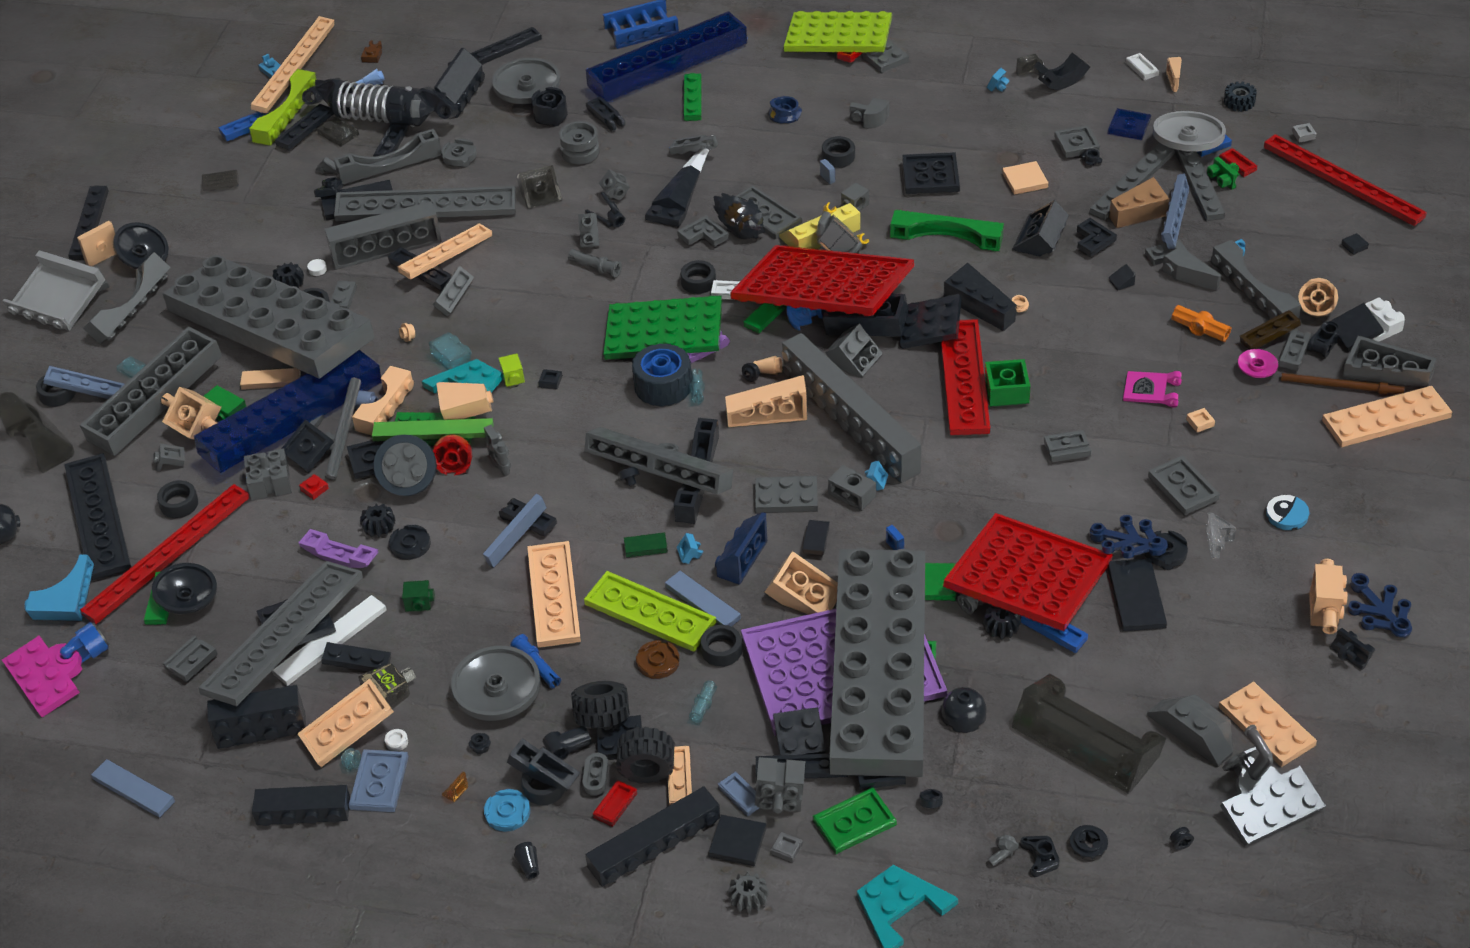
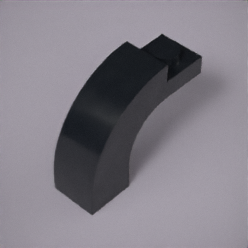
M1073 52L1057 68L1048 69L1039 61L1034 65L1039 70L1037 73L1039 75L1038 79L1053 90H1062L1075 84L1090 69V66Z

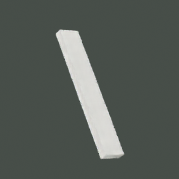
M369 596L334 623L336 632L310 641L273 669L274 676L289 686L321 661L327 642L345 643L384 613L386 606L374 596Z

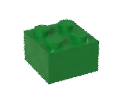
M1025 359L985 362V385L990 406L1029 404L1031 386Z

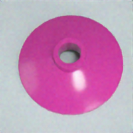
M1251 349L1239 356L1238 367L1248 376L1265 378L1277 371L1278 360L1268 351Z

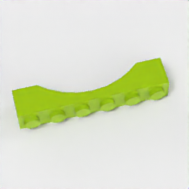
M297 69L289 78L291 91L286 101L271 113L257 118L249 128L253 142L270 146L274 143L275 139L278 138L299 109L302 108L304 104L302 100L303 92L315 86V80H317L315 72Z

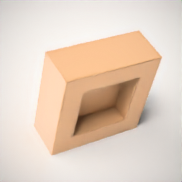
M1205 408L1187 414L1186 420L1196 432L1206 430L1215 425V420Z

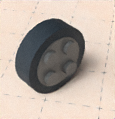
M404 434L389 438L379 447L374 458V472L377 480L387 491L396 495L411 496L422 492L431 484L436 474L437 463L433 450L425 441L413 435Z

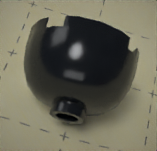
M0 504V544H3L15 536L17 527H20L19 515H15L13 509L9 506Z
M960 687L949 692L944 698L941 716L943 722L953 727L954 731L968 733L979 729V725L984 724L987 707L984 698L976 690L969 687Z

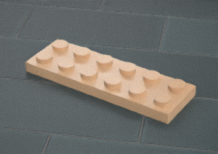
M1428 386L1323 415L1322 421L1341 447L1451 418L1452 411L1433 386Z
M569 541L527 546L538 648L581 642Z

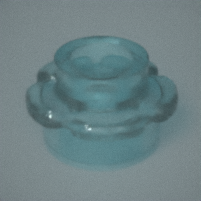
M353 748L347 749L342 754V764L348 770L359 767L361 760L360 752Z

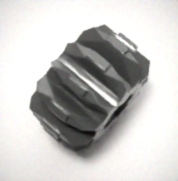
M747 871L745 876L738 874L737 880H731L728 897L732 907L737 906L739 912L746 909L750 913L751 909L754 908L759 911L760 905H766L769 889L766 886L765 879H759L758 873L750 876V873Z

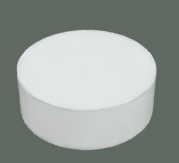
M315 259L308 263L309 274L313 276L323 275L327 271L324 260Z
M401 729L389 731L385 736L386 747L390 751H401L408 745L406 732Z

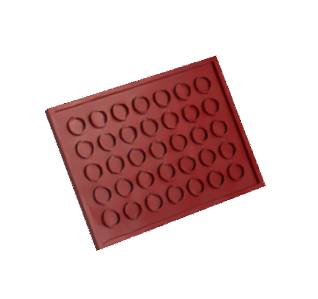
M775 245L730 292L731 299L740 302L753 301L757 304L770 303L775 306L788 305L792 308L805 307L810 310L823 309L828 312L840 311L846 314L858 313L864 316H871L876 313L912 270L914 259Z

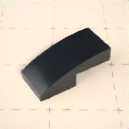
M809 520L803 553L824 555L830 527L829 521Z

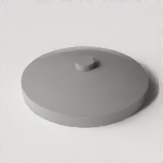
M1176 111L1164 114L1157 118L1153 125V136L1158 142L1167 147L1182 151L1213 149L1223 143L1226 128L1220 120L1211 115L1194 111Z

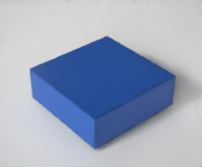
M893 525L886 527V543L893 550L904 549L903 535Z

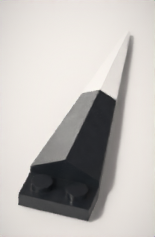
M705 148L696 152L656 196L645 214V220L677 227L681 225L686 218L696 183L709 152L708 149Z

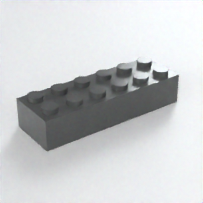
M431 201L325 228L330 255L336 270L387 257L400 247L410 251L442 242L437 214Z

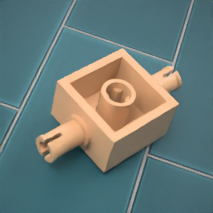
M182 387L178 388L175 397L169 393L163 395L168 401L161 399V403L169 407L162 421L166 425L190 439L205 442L209 432L217 437H221L224 434L219 429L225 431V426L215 421L221 409L219 405L195 391Z
M1323 559L1320 564H1315L1309 591L1310 626H1322L1323 632L1326 634L1337 632L1339 619L1344 617L1343 605L1347 604V592L1343 590V588H1346L1347 577L1343 575L1342 566L1334 565V561L1331 559Z

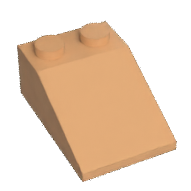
M792 551L782 563L765 593L782 605L810 615L833 609L837 602L838 582Z

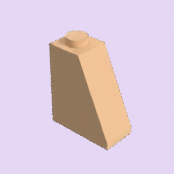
M437 383L440 411L444 420L466 419L492 411L491 403L494 402L491 391L486 390L484 384Z

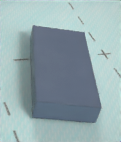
M736 771L718 783V788L747 817L759 809L755 806L756 791Z

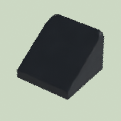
M1125 264L1109 276V280L1117 290L1135 285L1136 275Z

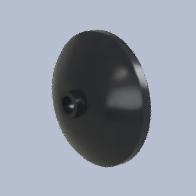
M140 222L125 224L117 230L113 239V248L117 257L124 264L134 269H138L153 252L164 262L168 256L169 246L165 236L149 224Z
M179 563L169 566L156 576L152 584V596L155 603L163 610L175 614H188L203 609L212 602L217 592V582L214 574L206 567L195 563Z

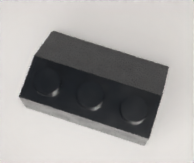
M1055 200L1030 213L1012 249L1039 257L1046 253L1050 254L1056 248L1055 245L1061 237L1062 229L1066 226L1069 215Z

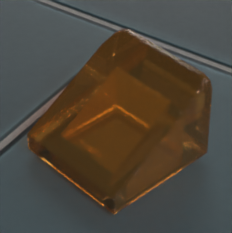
M462 771L442 793L445 798L455 802L468 788L466 773Z

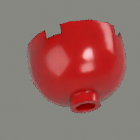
M446 435L440 438L433 448L437 463L436 469L442 474L455 473L454 476L460 475L470 467L473 457L472 448L463 437Z

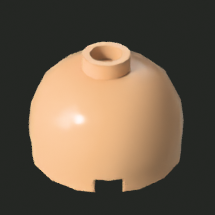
M1311 279L1300 289L1299 303L1302 310L1308 315L1323 317L1331 313L1337 306L1338 292L1336 287L1327 279Z

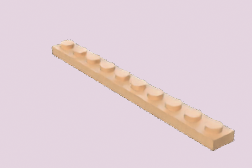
M321 16L317 18L251 103V110L266 114L270 111L289 86V78L297 69H302L334 27L333 19Z

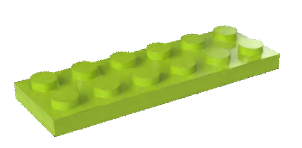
M609 571L605 572L584 598V604L693 652L700 645L703 633L716 624V617Z

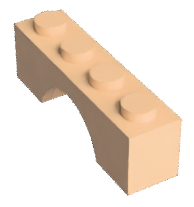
M390 366L381 377L383 390L386 394L376 402L360 405L352 416L355 431L372 435L374 422H387L394 415L396 408L404 401L405 396L414 386L411 371Z

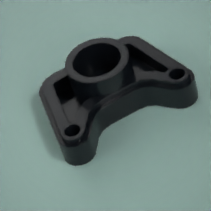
M336 177L322 180V187L315 189L314 195L315 197L336 195L343 188V182Z
M1026 836L1021 838L1020 846L1032 852L1035 863L1031 867V875L1033 877L1041 876L1059 867L1060 860L1053 841L1049 836Z

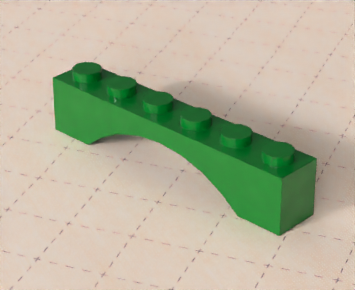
M902 210L894 211L890 224V238L910 240L925 235H949L967 240L980 249L999 252L1004 231V223Z

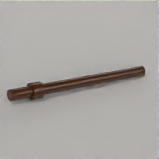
M1282 373L1281 381L1375 391L1378 394L1387 395V393L1402 394L1405 388L1388 385V383L1384 382L1375 384Z

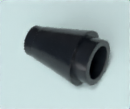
M532 842L518 844L514 848V857L526 878L533 879L540 874L537 849L533 846Z

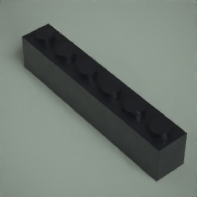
M703 786L586 853L587 868L602 887L608 883H613L620 876L638 868L642 863L656 858L668 848L675 847L685 838L694 836L699 830L708 825H713L720 819V805Z

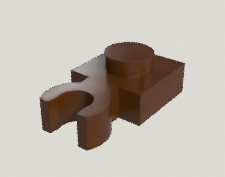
M373 40L369 41V47H365L361 55L362 62H379L382 54L381 41L378 44H373Z

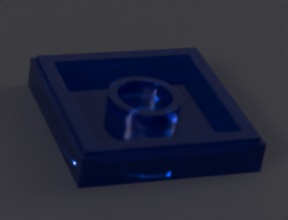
M1117 108L1108 128V134L1143 140L1151 120V115Z

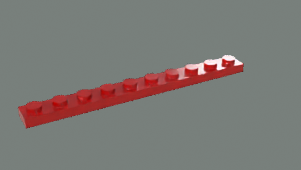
M1276 134L1264 142L1263 148L1413 226H1416L1426 217V211Z
M233 484L81 608L82 616L95 623V625L150 581L156 572L162 571L250 498L248 492Z

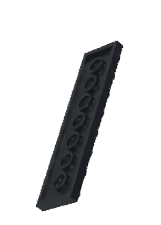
M104 453L64 464L83 552L94 563L91 580L129 570L132 568Z

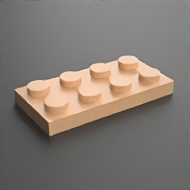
M368 679L305 727L298 735L317 764L323 767L394 711L373 681Z
M1255 682L1250 683L1219 703V708L1243 731L1250 725L1257 727L1256 730L1272 752L1273 760L1280 767L1285 766L1316 746L1317 740Z

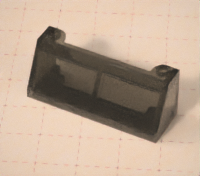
M1048 674L1024 689L1011 727L1127 794L1135 788L1160 757L1166 737L1154 731L1146 732L1142 739L1065 697L1066 686L1061 679L1054 675Z

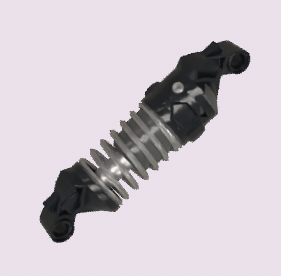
M340 78L315 80V86L305 90L302 94V100L308 105L317 104L324 100L337 118L350 119L353 117L357 120L360 117L363 121L368 118L369 121L376 119L377 122L383 120L385 123L409 125L411 127L420 126L434 111L442 119L452 118L458 112V107L446 98L445 92H437L431 87H388L387 85L380 86L378 84L373 86L370 83L367 85L365 83H350ZM311 93L314 94V100L311 98ZM446 106L450 110L449 115L445 111ZM355 108H358V116L354 115Z

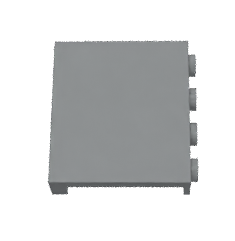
M39 250L35 255L40 262L15 298L12 301L3 299V302L7 306V310L13 315L19 314L29 320H38L44 325L50 324L57 329L70 331L104 283L105 278L98 268Z

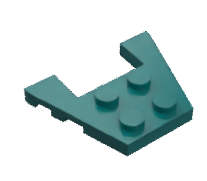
M475 359L424 379L422 385L425 389L436 393L437 383L484 384L486 390L492 393L504 378L501 371Z
M892 865L857 890V897L874 928V933L880 941L882 948H900L904 945V939L890 925L922 901L926 900L941 916L958 905V898L895 865Z

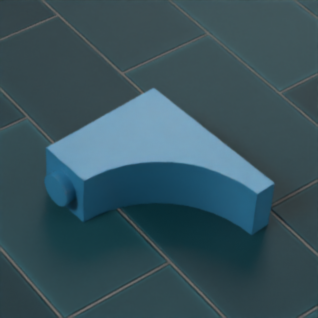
M79 554L73 570L61 582L44 590L30 591L29 597L25 601V611L32 620L82 621L83 616L80 609L86 604L94 567L90 557Z

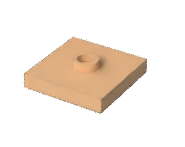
M110 221L77 237L86 265L94 266L115 255L113 248L115 231Z

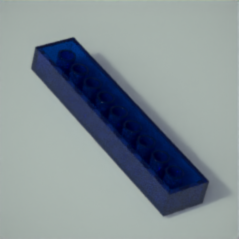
M729 11L586 69L587 86L598 97L601 96L607 102L747 44V27Z
M359 349L320 379L307 373L194 435L197 453L219 473H222L242 462L244 456L256 454L295 432L305 419L311 422L319 416H323L343 405L351 378L355 377L361 380L359 390L368 391L382 383L380 365Z

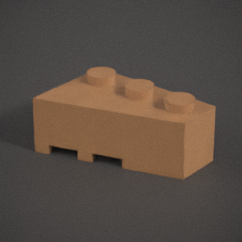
M1153 177L1112 199L1109 218L1116 228L1165 217L1168 212L1169 197Z

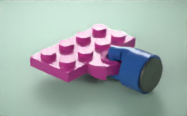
M90 622L75 632L76 636L67 644H56L48 648L42 638L37 636L2 659L41 717H44L80 693L71 679L81 672V663L90 657L94 659L109 649V643L95 623Z

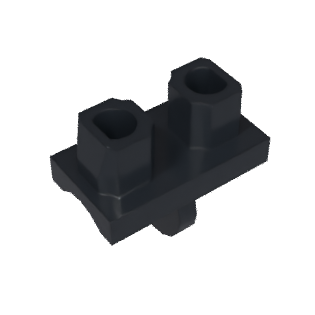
M1343 628L1338 629L1336 638L1330 646L1338 652V658L1341 660L1348 659L1361 670L1366 667L1375 651V648L1370 644H1364L1358 640V636L1354 632H1347Z

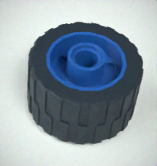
M662 343L650 345L638 352L635 358H633L634 390L637 397L643 402L653 406H670L679 403L690 394L693 385L691 361L688 353L682 348Z

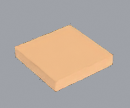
M1037 161L1002 168V174L1014 195L1048 188V181Z

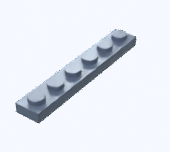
M1179 174L1176 182H1174V192L1171 193L1172 200L1169 202V211L1166 213L1167 220L1164 222V231L1161 233L1163 243L1166 242L1168 249L1176 247L1189 193V185L1185 174Z

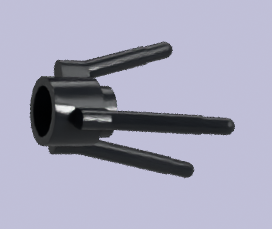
M601 192L611 210L607 213L608 220L597 215V219L606 223L608 227L612 225L614 227L622 226L626 218L620 212L615 202H611L606 194ZM587 209L585 210V212H586L587 214H588V213H594V212L589 211V210H587Z

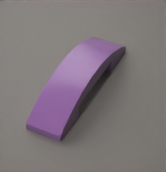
M312 529L299 542V546L325 561L350 568L367 567L378 554V549L362 544L358 548L329 540L326 533Z

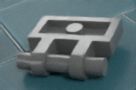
M492 425L484 427L488 455L495 467H499L503 475H508L511 468L510 460L507 457L509 455L508 447L502 441L500 432L495 431Z

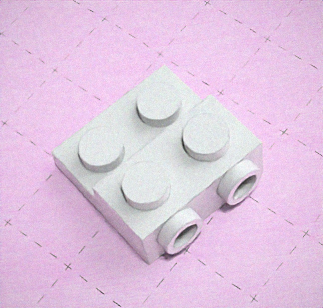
M1377 298L1366 303V306L1384 330V333L1372 340L1382 341L1403 331L1404 315L1400 311L1396 312L1393 310L1389 301Z

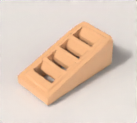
M1171 57L1167 60L1166 73L1173 92H1177L1179 86L1181 57Z

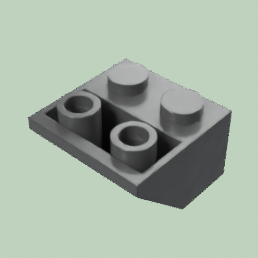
M860 324L845 330L825 352L830 360L841 370L858 377H862L883 354Z

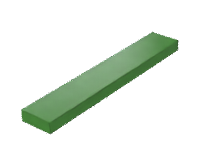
M493 418L374 422L372 439L373 441H386L391 437L404 434L413 435L422 440L440 439L446 435H458L463 438H485L484 427L488 425L493 427L494 423Z

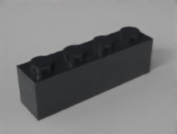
M347 785L255 789L252 814L256 825L263 826L348 821L350 794Z

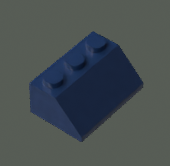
M761 512L745 519L741 526L736 528L732 540L726 543L724 552L715 561L717 577L739 585L741 584L768 542L766 513Z

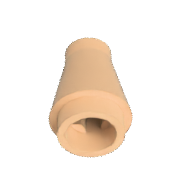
M772 356L753 362L759 367L760 373L777 375L782 373L783 370L781 357Z

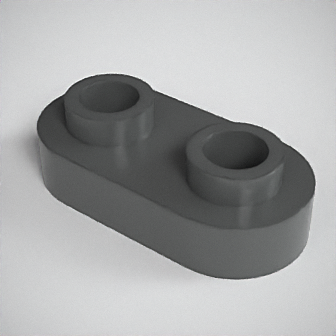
M593 753L585 760L582 782L584 791L589 795H599L606 789L609 765L607 757L602 753Z

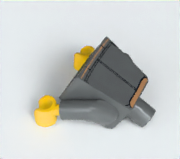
M830 202L823 207L824 212L818 221L816 231L817 242L821 245L819 250L857 253L862 245L869 242V239L863 241L862 236L864 233L855 235L834 214L831 216L837 208L835 206L831 211L828 208Z

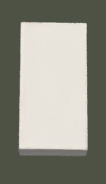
M1141 53L1126 58L1125 63L1143 80L1159 76V70Z

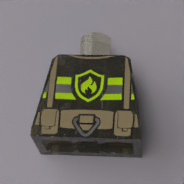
M387 664L362 674L358 678L360 685L371 679L393 709L409 697L408 682L415 679L416 676L410 667L399 672L393 664Z

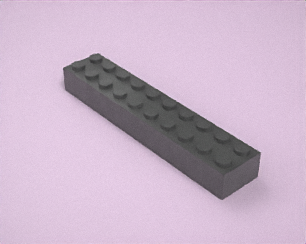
M802 333L782 342V369L784 374L790 378L804 375L807 396L812 398L821 409H824L832 420L840 424L841 428L845 432L847 431L856 443L863 446L868 454H871L879 461L893 478H896L902 484L921 473V444Z

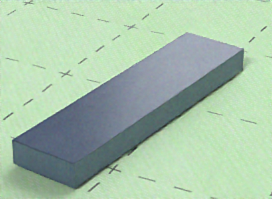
M49 366L43 384L109 399L125 385L124 383Z
M536 494L483 553L489 566L494 568L547 508L540 495Z
M681 571L665 582V587L686 603L715 616L717 625H729L732 627L741 619L739 612Z
M107 759L91 774L96 782L159 818L175 802L173 796Z

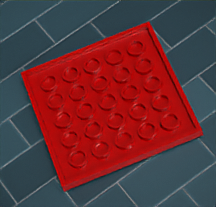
M995 513L946 576L943 587L1064 631L1107 569L1109 562L1112 561L1113 554H1105L1100 549Z

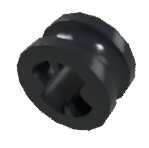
M1187 827L1178 828L1170 835L1169 839L1174 843L1177 850L1187 848L1194 841V837L1189 833L1190 831Z

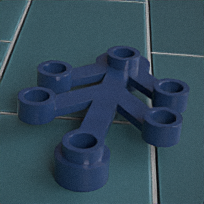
M1130 515L1120 517V526L1126 530L1127 534L1108 530L1102 523L1093 524L1089 530L1092 541H1103V553L1111 554L1121 549L1122 557L1126 559L1145 552H1149L1153 556H1160L1166 552L1168 547L1167 541L1164 538L1155 535L1152 530V522L1148 519L1139 522V529L1142 533H1145L1147 538L1140 537L1133 526V520ZM1106 538H1111V539L1119 540V542H1115V543H1114V542L1111 541V540H1105V539H1106Z
M1363 573L1354 574L1350 582L1352 590L1362 593L1373 606L1361 604L1358 601H1351L1348 605V612L1351 615H1359L1362 612L1382 616L1386 619L1380 620L1375 619L1371 615H1366L1362 618V628L1372 630L1374 627L1390 630L1397 637L1409 636L1412 632V625L1407 619V615L1411 609V602L1407 599L1399 600L1397 604L1399 615L1396 617L1392 613V606L1397 594V588L1394 585H1386L1384 587L1383 596L1385 599L1383 603L1368 587V576Z

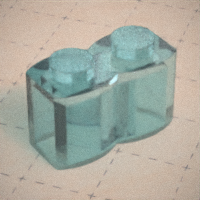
M447 332L429 342L431 354L447 370L471 361V350L467 345L464 346L460 343L456 335L453 336Z

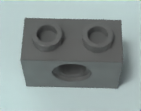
M842 465L828 479V494L862 511L876 497V482Z

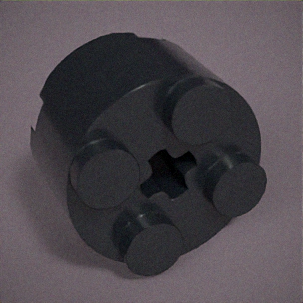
M547 87L542 92L540 90L536 91L531 98L535 122L553 127L559 126L561 121L568 115L566 96L563 94V91L555 87Z

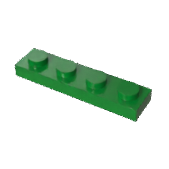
M701 73L684 74V121L702 120Z

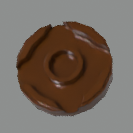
M661 640L647 642L640 647L636 655L638 670L644 676L651 679L668 677L679 667L680 657L678 650L669 642L667 644L661 643Z

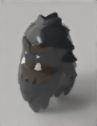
M721 193L722 196L713 197L715 202L713 208L718 214V219L727 227L726 231L733 233V235L741 239H757L759 234L765 233L763 230L764 219L762 212L751 198L746 200L734 195L730 196L726 193Z

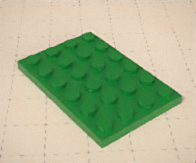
M722 296L610 304L604 346L605 360L635 358V355L642 349L661 343L676 345L685 350L686 353L719 351Z

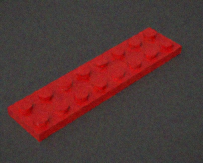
M978 319L960 320L958 339L941 342L950 435L990 434Z

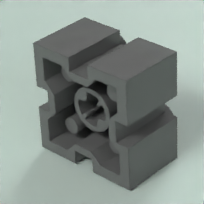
M284 448L268 451V455L262 452L244 456L246 482L252 501L268 498L267 494L275 493L276 496L292 493L289 465Z
M759 757L755 806L762 809H773L775 813H781L782 810L789 812L801 811L805 761L787 760L786 763H780L774 758Z

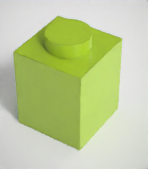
M518 354L500 357V370L503 374L505 386L525 383L523 368Z

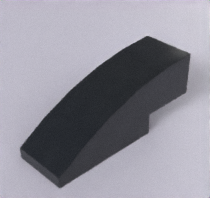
M523 738L509 754L507 760L509 765L531 778L564 791H568L580 775L579 771L544 747L539 750Z

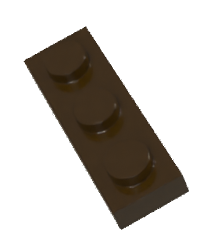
M1288 310L1240 335V342L1249 350L1257 349L1301 326L1300 319Z

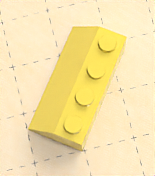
M851 203L837 208L831 214V216L834 214L853 233L860 230V212ZM821 216L779 234V237L790 247L818 249L821 245L817 242L816 231Z

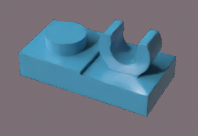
M269 54L262 56L263 63L258 66L259 70L271 79L281 65L273 58H270Z

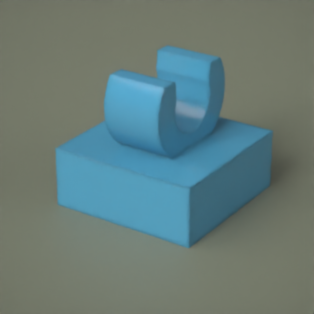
M1000 68L992 76L986 88L993 91L997 87L999 91L1003 92L1009 83V80L1004 77L1006 71Z
M879 461L871 462L870 468L865 471L867 478L876 482L877 491L882 490L885 487L888 473Z
M685 533L676 547L683 563H690L693 557L700 558L703 554V550H698L701 544L695 541L693 534Z

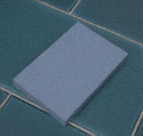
M363 749L349 802L350 810L395 812L409 757L408 752Z

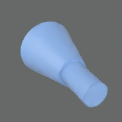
M375 69L363 79L356 81V83L381 85L385 78L382 71Z

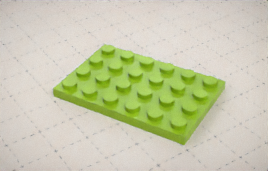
M794 12L785 40L784 52H884L892 21V12Z

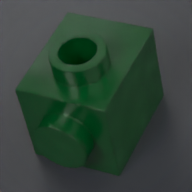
M429 580L403 582L402 599L405 612L431 610V601H435L434 588L431 589Z

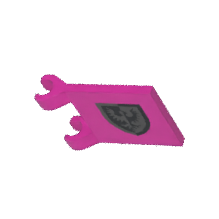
M1128 371L1123 401L1161 403L1175 408L1178 406V394L1169 393L1165 395L1166 384L1168 382L1175 386L1181 385L1182 380L1180 378L1182 373L1180 371H1173L1168 374Z

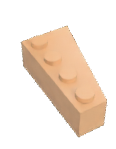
M804 375L725 397L728 427L807 420Z

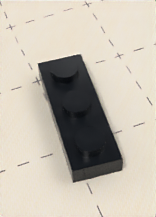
M327 642L321 660L324 665L375 672L374 670H379L389 665L391 652Z

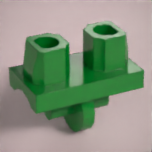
M1220 157L1214 158L1213 165L1207 167L1208 177L1213 178L1217 176V184L1221 188L1226 186L1231 190L1236 188L1235 181L1239 176V166L1236 163L1226 164Z

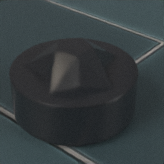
M936 789L924 790L919 795L922 807L937 808L943 804V794Z

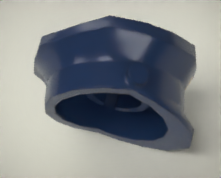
M782 96L770 101L769 117L772 121L780 124L798 121L802 109L795 98Z

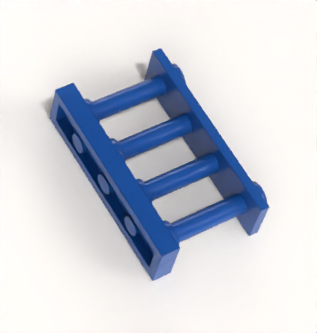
M656 0L603 14L605 30L609 28L614 29V43L617 49L679 33L678 18L676 16L667 17L666 0ZM660 16L661 20L652 21L651 18ZM644 20L645 24L636 25L635 22ZM629 24L630 28L621 30V25Z

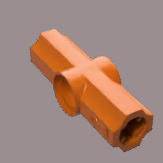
M1180 305L1175 307L1171 320L1188 326L1190 331L1197 336L1206 334L1223 342L1227 341L1232 327L1214 320L1213 316L1207 311L1197 313Z

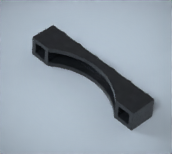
M698 418L694 431L691 456L709 462L713 461L719 439L717 419ZM687 484L681 486L677 491L674 502L675 522L696 524L705 490Z

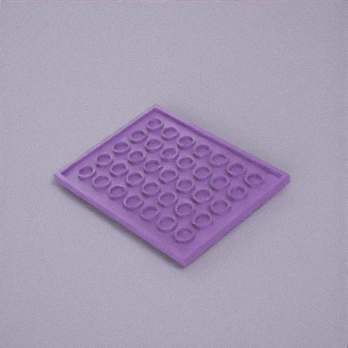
M836 609L741 630V636L774 736H776L773 713L818 707L821 725L831 723ZM924 634V701L946 697L947 688Z

